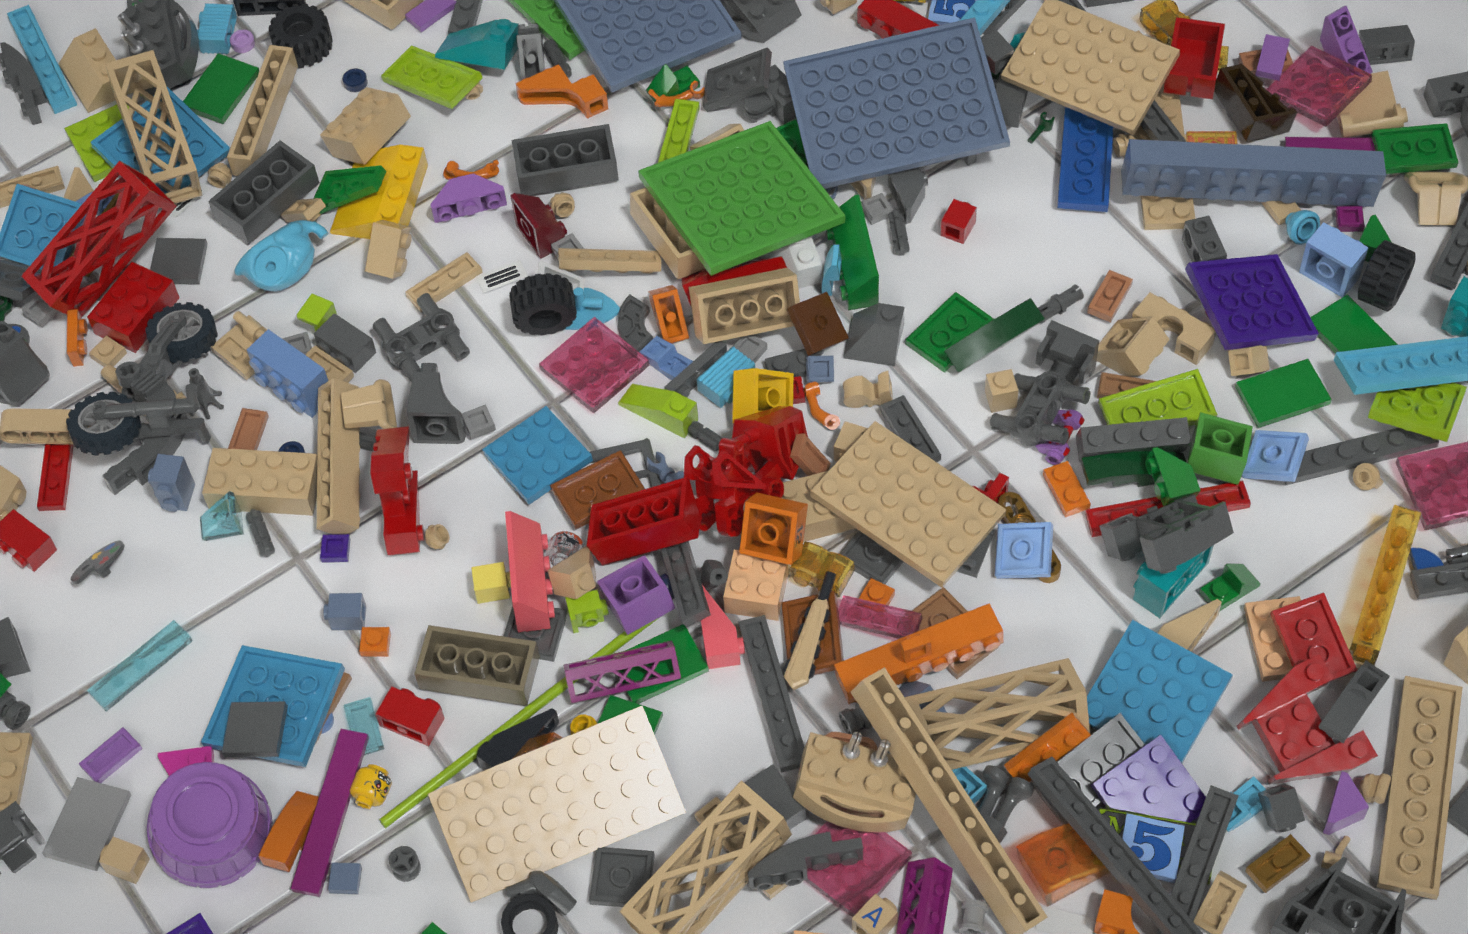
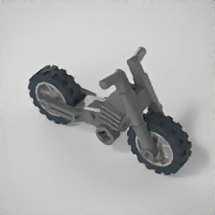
M186 302V304L182 305L181 303H175L172 307L166 306L162 308L163 311L161 312L157 311L153 315V319H149L147 322L148 327L145 329L149 348L139 364L136 362H124L116 368L115 373L119 385L123 387L122 393L118 395L116 392H109V394L100 392L96 393L97 395L93 397L91 395L87 396L83 402L79 401L74 405V410L71 409L69 411V418L66 419L67 429L77 449L80 448L81 452L85 454L90 452L94 456H99V453L109 455L112 454V451L116 450L118 452L123 450L125 445L129 446L134 442L133 439L142 440L150 437L183 435L185 432H197L204 442L211 439L203 418L176 419L178 414L194 413L200 409L196 385H186L187 398L176 399L174 391L166 382L167 377L173 374L181 362H189V359L192 358L198 359L202 353L206 354L211 350L210 347L215 345V338L218 336L213 315H211L208 308L204 309V306L201 304L193 305L192 302ZM146 415L149 424L141 423L139 416Z

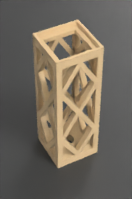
M151 50L105 63L111 88L141 173L169 192L166 195L175 204L202 196L197 169L154 51ZM157 88L154 96L145 91V89ZM133 93L132 99L127 97V95ZM140 96L152 104L149 112L137 104ZM157 109L162 111L160 120L155 117ZM135 111L147 119L145 127L133 120ZM167 117H168V120H169V123H170L171 128H170L168 125L165 124V123H166V120H167ZM153 124L157 126L155 135L151 133ZM136 131L142 134L140 141L138 139ZM163 131L176 140L173 148L161 140ZM148 139L152 142L150 151L145 149ZM158 147L171 155L169 164L156 157ZM177 160L181 163L179 167H175ZM153 163L164 171L154 174L151 171ZM188 174L191 186L180 189L184 175ZM176 178L174 187L165 181Z
M1069 658L904 697L951 770L1020 753L1040 737L1039 735L1015 730L1029 719L1059 723L1070 713H1073L1090 733L1086 690ZM1059 671V674H1052L1051 672ZM1024 681L1049 686L1037 697L1008 694ZM1004 684L994 692L977 691ZM953 698L977 703L976 706L964 715L937 712V710ZM932 701L923 709L919 706V704ZM1007 723V724L1004 725L1003 727L997 726V725H1000V724ZM958 736L986 739L970 753L943 748ZM1000 741L1016 743L989 750Z
M741 780L619 912L638 934H701L748 883V872L758 862L778 850L792 835L785 818ZM750 815L748 824L731 829L741 817ZM754 830H757L756 838L752 841ZM746 833L743 849L720 855L723 840ZM714 847L712 858L708 859L709 852ZM735 860L725 871L716 873L719 864ZM709 868L708 876L704 877L705 870ZM697 872L695 880L679 885L688 874ZM667 881L665 885L661 888L662 882ZM705 886L704 894L700 897L701 888ZM693 889L690 906L668 912L671 896ZM662 903L660 914L655 916L656 909ZM682 917L674 927L664 930L666 922Z

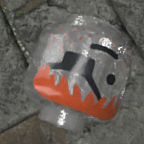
M560 531L555 533L551 537L546 551V556H549L550 565L553 567L584 548L583 541L572 532Z

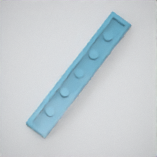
M27 5L7 13L54 113L57 114L77 106V102L30 6Z

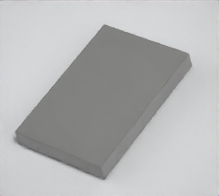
M77 777L42 852L44 857L97 871L100 866V853L103 847L110 843L131 797L130 791Z

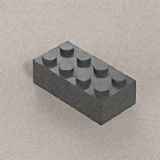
M609 124L511 140L521 194L535 195L619 180Z
M280 140L208 202L214 219L244 242L250 244L279 219L281 213L297 200H301L320 182L315 165Z

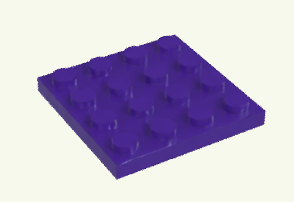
M1278 254L1189 262L1185 271L1224 350L1259 345L1270 346L1315 341L1319 335Z

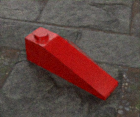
M780 256L744 262L714 275H710L706 269L682 278L681 281L691 306L689 287L787 268L783 257Z

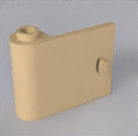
M1388 70L1329 81L1333 105L1343 138L1372 134V131L1377 129L1404 127V123L1408 122L1406 108H1401L1400 103H1396Z

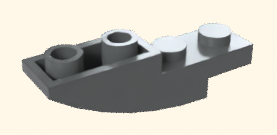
M6 42L0 43L2 53H0V63L3 68L6 67V70L2 71L6 84L12 85L14 92H18L20 100L24 99V102L20 103L24 117L29 116L32 125L42 123L38 105L47 103L34 69L14 47Z
M186 413L178 414L176 419H188ZM186 432L183 435L140 439L142 444L140 448L133 450L128 457L117 465L110 467L102 475L108 489L116 495L135 480L143 486L148 482V473L151 468H154L157 455H174Z
M1365 660L1318 727L1331 738L1344 743L1390 675Z
M829 831L794 841L765 857L748 872L749 889L768 890L773 885L780 884L794 886L804 880H808L807 869L823 870L834 864H856L859 860H863L862 839L860 837L832 842Z

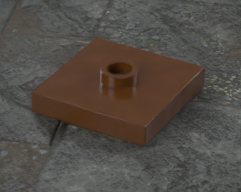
M827 292L786 309L808 356L849 338Z

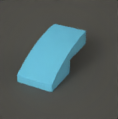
M839 245L831 247L824 262L821 291L822 293L827 292L829 296H832L834 281H840L842 258Z
M1254 776L1233 793L1239 796L1227 827L1228 833L1263 810L1258 793L1266 789Z

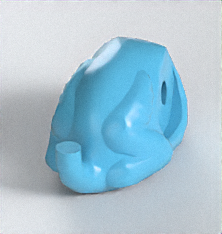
M299 220L290 222L249 249L238 261L234 272L237 276L244 275L251 283L263 290L272 292L282 291L298 282L310 270L313 264L315 249L310 240L309 233L317 234L320 239L325 238L329 233L323 226L314 221Z

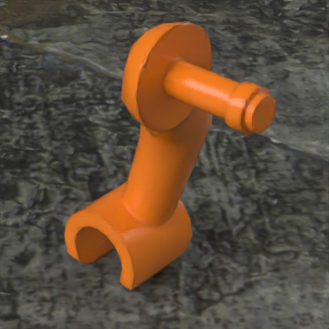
M693 81L689 90L675 96L663 94L659 97L653 89H650L648 94L656 100L655 106L672 107L674 106L675 99H701L704 96L705 88L703 87L700 91H694L698 86V81Z
M494 160L482 169L469 172L460 170L459 164L455 161H449L443 175L449 180L474 173L488 179L499 173V162Z
M817 382L807 383L804 387V394L808 400L811 415L830 430L837 429L840 426L839 417L827 413L818 405L816 396L820 395L819 384Z

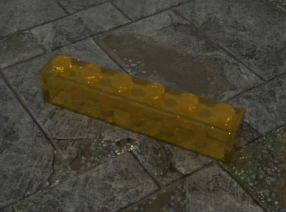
M1397 505L1393 506L1349 648L1350 654L1355 661L1364 663L1366 660L1375 666L1421 512Z

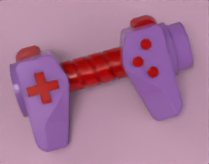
M1059 410L1053 423L1068 429L1069 440L1073 430H1078L1085 419L1076 410ZM1047 441L1035 445L1040 453L1046 454V461L1052 465L1060 464L1070 452L1067 442L1065 445Z

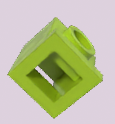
M598 590L589 591L578 599L565 597L573 633L579 632L578 627L595 626L599 622L604 621L605 615H609L606 600H600Z

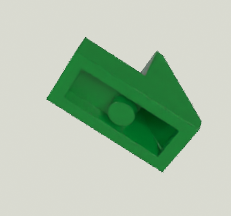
M665 64L646 90L648 93L650 89H653L659 97L663 94L675 96L689 90L693 81H698L696 89L700 88V80L688 65L672 72L668 65Z
M1227 563L1224 565L1222 575L1201 587L1199 594L1207 603L1216 599L1222 601L1221 611L1260 587L1261 583L1244 564Z

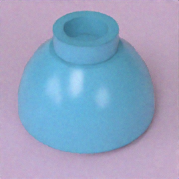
M1310 210L1290 213L1285 220L1290 239L1299 245L1306 244L1320 227L1319 216Z

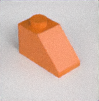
M669 285L648 291L653 314L662 339L669 343L688 339L689 334L677 288Z

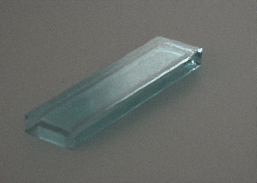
M173 620L87 690L89 695L107 712L193 641L191 636Z

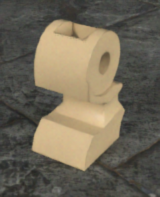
M889 371L880 373L878 375V382L872 384L863 376H854L843 382L844 404L848 407L859 408L864 405L869 407L873 405L881 406L893 400Z

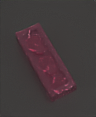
M843 595L838 609L840 625L898 639L918 632L923 619L922 614L845 595Z

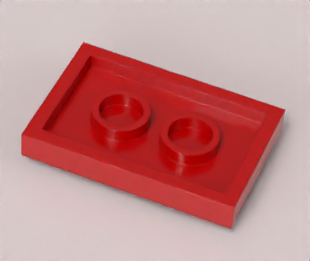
M1324 592L1270 612L1292 667L1320 654L1334 678L1332 681L1357 672V667Z

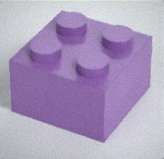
M645 555L597 581L606 604L627 635L675 609L667 586Z

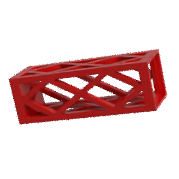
M119 161L21 277L51 308L66 315L68 310L78 309L82 318L177 205L148 176ZM119 193L115 207L96 217L100 200ZM158 208H161V212L156 216ZM86 215L83 225L73 230L75 226L81 221V219ZM145 215L141 232L122 239L126 226ZM77 243L73 256L54 266L57 250ZM126 251V253L114 265L116 257ZM43 265L41 275L36 273ZM102 266L99 281L80 288L83 276Z

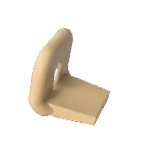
M1454 172L1406 173L1404 181L1418 194V224L1456 225L1461 194L1468 190V177Z
M379 379L373 385L341 393L345 428L380 426L383 429L397 428L392 389L388 381Z

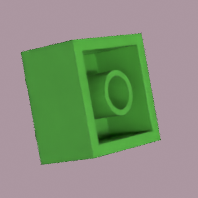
M1200 412L1192 435L1187 463L1192 466L1196 474L1239 484L1247 463L1253 426Z

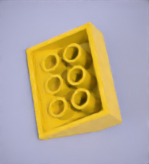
M399 144L380 148L365 165L354 162L352 168L381 165L387 172L378 192L338 207L330 233L370 239L373 222L386 220L409 226L428 168L424 147Z

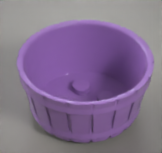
M215 762L191 764L171 774L158 788L153 798L147 821L149 847L159 867H162V870L174 880H179L182 884L196 888L197 886L199 888L225 886L239 880L240 877H244L256 866L257 862H260L259 853L273 827L271 825L273 824L272 813L268 801L259 787L241 772Z

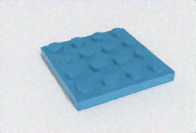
M167 87L195 163L198 177H200L210 167L226 158L230 147ZM146 101L140 106L149 112L152 104ZM157 109L155 117L160 120L162 111ZM136 111L134 112L133 120L145 127L147 119ZM167 117V120H166V123H165V124L168 125V126L171 128L170 123H169V120H168V117ZM122 119L90 142L92 148L112 168L119 161H122L141 172ZM154 124L152 125L151 133L155 135L157 126ZM136 131L138 139L140 141L142 134ZM163 131L161 140L173 148L176 140ZM148 139L145 149L150 151L152 142ZM158 147L156 157L169 164L171 155ZM178 160L175 167H179L181 164ZM153 163L151 171L154 174L164 171ZM188 174L184 175L180 189L186 188L191 184ZM176 178L166 180L165 182L174 187ZM157 185L165 194H166V193H169V192H167L166 190H164L162 187H160L159 185Z
M1132 620L1087 695L1089 725L1098 730L1114 716L1121 713L1145 745L1157 736L1162 735L1180 762L1183 763L1232 680L1233 674Z
M242 645L201 740L204 747L211 746L212 749L222 751L231 702L285 701L288 709L279 757L256 758L306 767L345 671L343 664Z

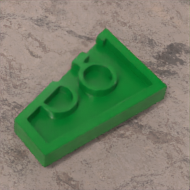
M381 165L325 171L313 198H321L326 205L320 211V214L378 192L387 171Z

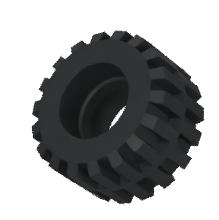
M293 4V7L289 8L287 6L283 8L282 12L278 11L275 14L276 17L271 19V25H269L268 30L272 45L293 48L299 68H304L305 65L313 66L315 62L320 63L323 61L322 57L329 55L328 50L332 49L333 39L327 17L321 9L318 10L314 5L309 7L308 4H302L301 6Z
M1384 240L1376 248L1365 269L1358 288V300L1386 312L1390 311L1398 302L1410 278L1416 260L1415 252Z
M546 273L528 276L524 280L516 282V285L512 286L511 292H509L513 324H515L517 329H521L523 333H529L530 335L554 334L573 324L577 317L573 285L567 278H562L561 275Z

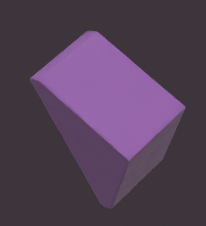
M1342 771L1338 779L1324 827V834L1330 835L1363 820L1369 809L1368 804L1347 772Z

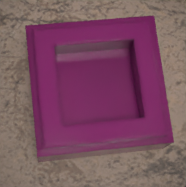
M1362 206L1336 207L1337 229L1340 232L1364 231L1365 224Z

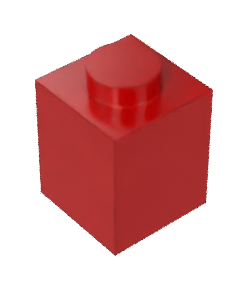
M953 199L941 220V236L964 244L976 223L977 207L972 206L968 202Z

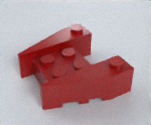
M409 426L378 429L375 436L376 443L373 445V449L376 452L371 454L370 474L374 493L380 495L384 515L383 536L387 555L420 552V541L425 540L423 524L420 525L418 470L412 471L411 463H409Z
M1320 654L1294 666L1236 726L1239 730L1252 723L1280 772L1267 780L1269 785L1329 775H1340L1342 771L1348 773L1378 756L1364 730L1347 738L1344 743L1339 742L1335 744L1333 739L1318 727L1322 720L1310 701L1308 694L1326 686L1334 679Z

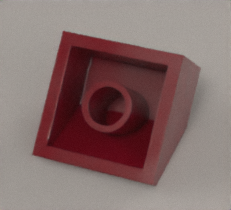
M518 193L511 194L516 227L540 259L553 253L551 244L564 238L567 234L564 224L561 221L557 222L550 205H545L539 197Z

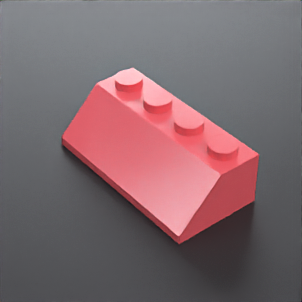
M506 511L512 603L517 631L519 633L551 629L550 618H555L553 601L548 602V595H553L550 578L546 579V572L551 568L549 556H544V550H549L547 549L549 548L547 534H542L540 523L512 511Z

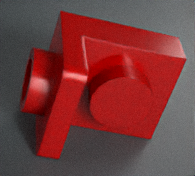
M999 473L994 481L990 480L984 491L975 486L972 487L998 504L1000 496L1008 492L1009 477Z

